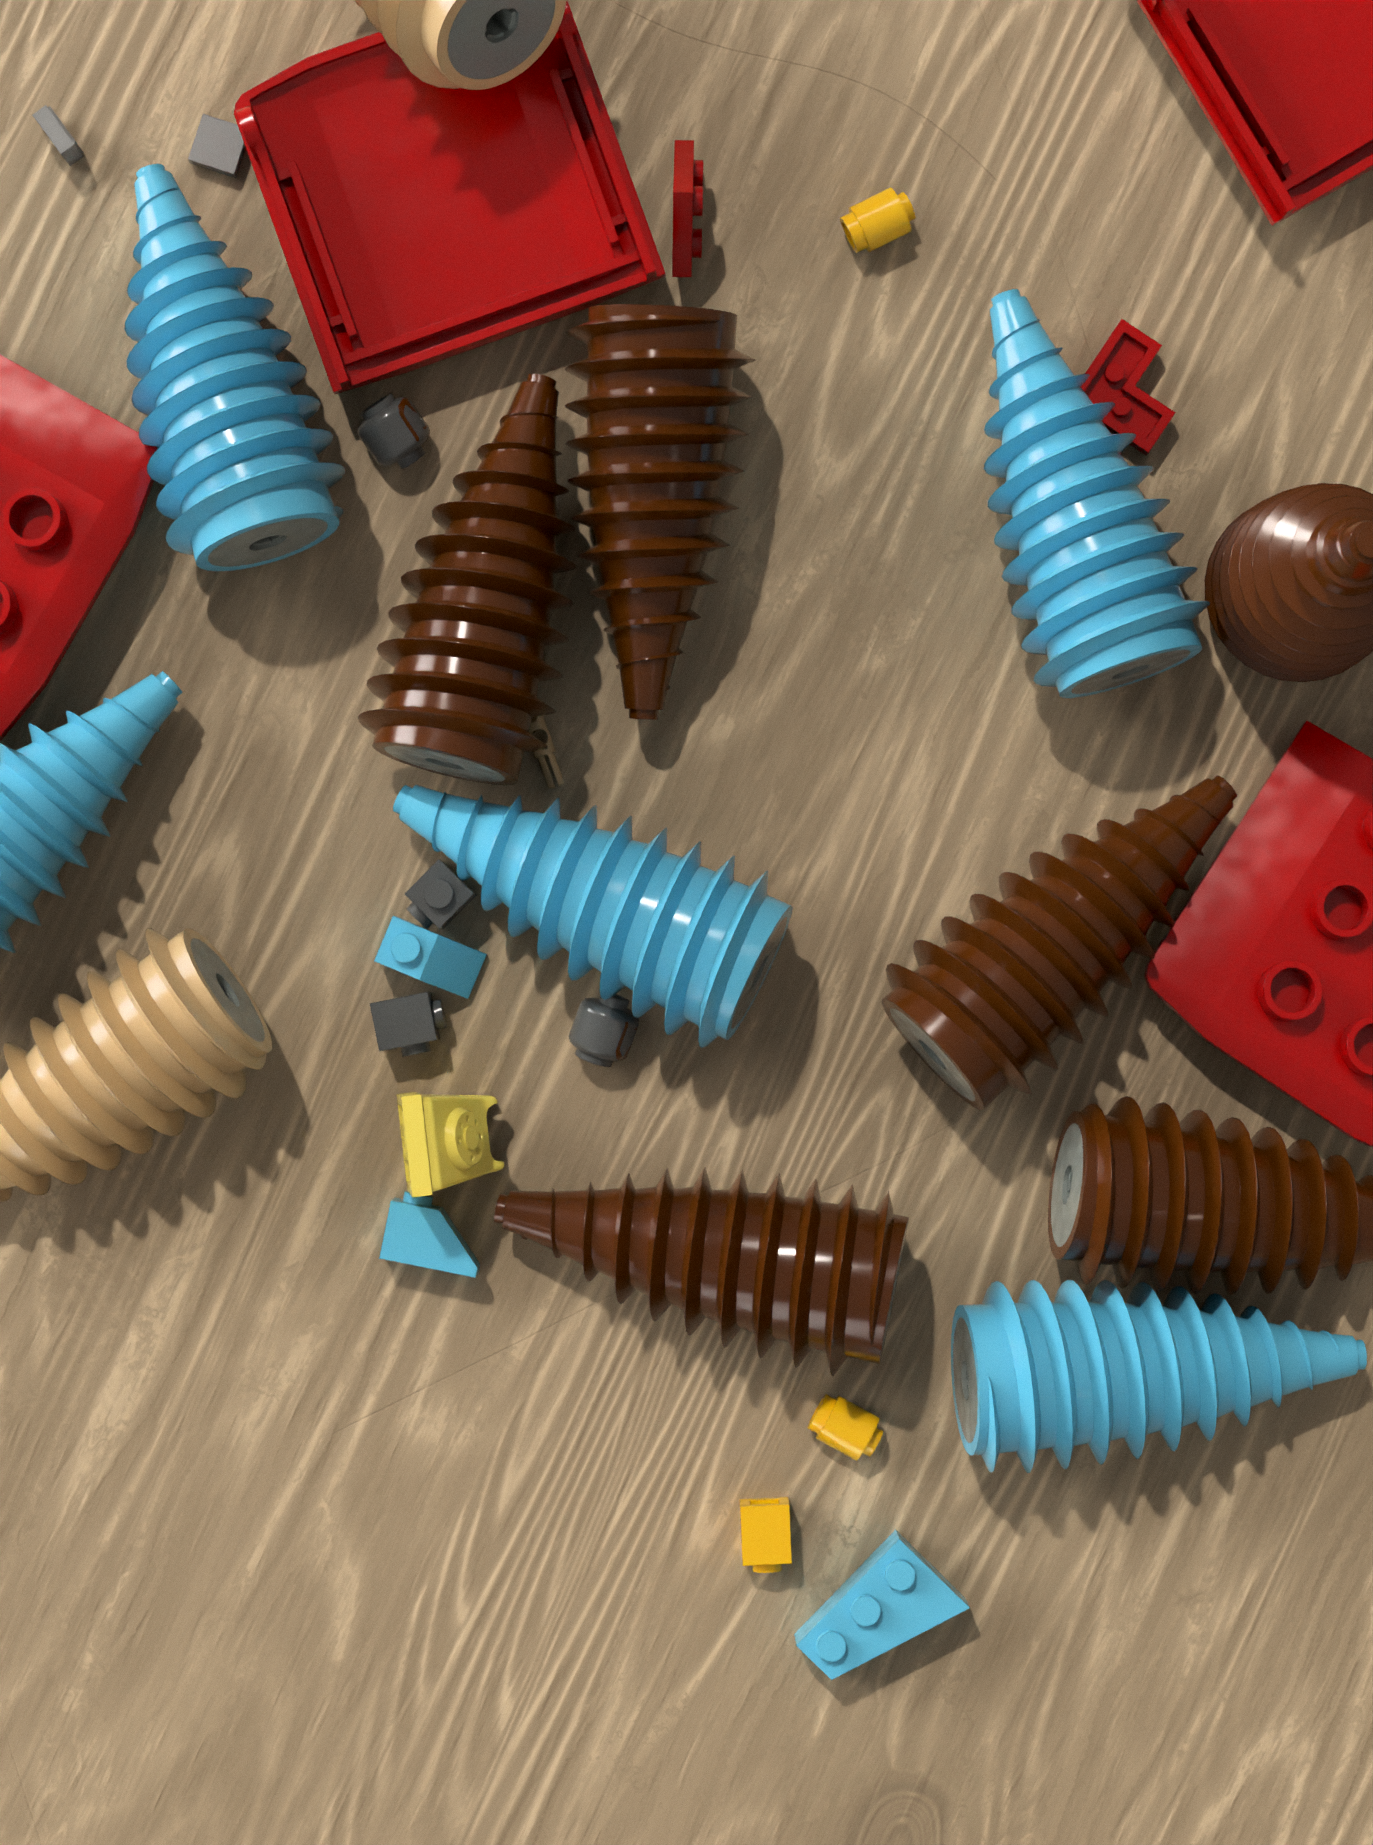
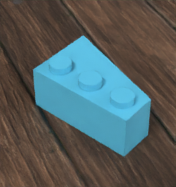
M895 1529L794 1634L796 1646L833 1680L966 1611L970 1607L966 1598Z

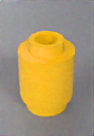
M890 187L849 207V213L840 217V222L848 242L856 253L864 249L871 252L911 232L910 221L916 219V215L907 195L904 192L897 195Z
M827 1394L821 1399L807 1427L817 1433L816 1439L856 1461L861 1457L862 1453L869 1457L873 1454L884 1432L877 1428L880 1420L879 1417L839 1395L835 1399Z

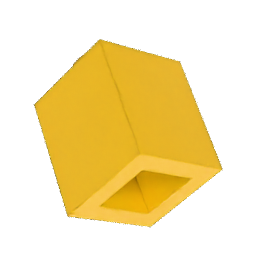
M788 1497L739 1499L743 1566H752V1571L756 1573H774L782 1570V1564H792Z

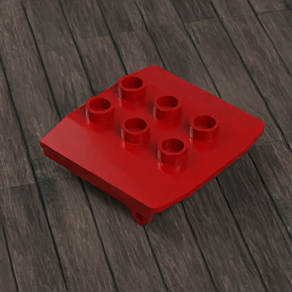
M1137 0L1272 226L1373 169V0Z
M566 1L559 29L543 54L524 72L496 87L469 90L464 88H440L427 84L410 72L402 58L389 47L382 33L377 32L309 56L243 93L235 103L234 116L334 394L422 368L595 306L666 276L568 1Z
M1 354L0 742L48 685L133 538L154 480L147 473V464L150 457L158 449L156 446L144 445L139 438V432Z
M1305 721L1174 921V927L1169 929L1153 951L1155 957L1154 959L1149 958L1145 966L1144 978L1149 989L1204 1041L1348 1137L1373 1148V759L1311 722Z

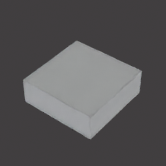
M45 105L32 115L69 166L83 157L82 149L50 106L47 107Z
M203 114L188 157L190 164L236 178L246 150L238 125Z

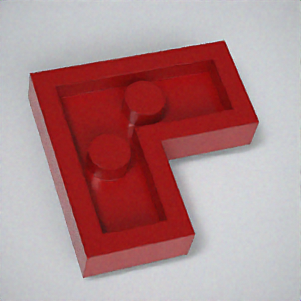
M675 140L672 277H692V258H702V228H693V216H703V160H694V140Z
M1121 319L1085 374L1090 376L1081 388L1093 404L1115 403L1114 408L1104 417L1102 422L1112 434H1136V438L1129 445L1147 456L1176 412L1135 386L1162 345Z

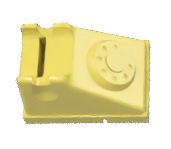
M417 1092L396 1094L407 1191L412 1197L433 1195L432 1192L504 1168V1161L494 1160L490 1152L486 1117L488 1109L497 1103L495 1097L490 1095L419 1094Z

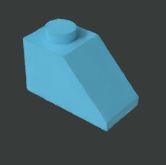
M393 916L374 961L469 999L487 954L407 920Z
M404 1191L403 1199L395 1197L391 1200L380 1259L476 1278L480 1269L479 1261L444 1208L432 1205L433 1196L412 1197L408 1191Z

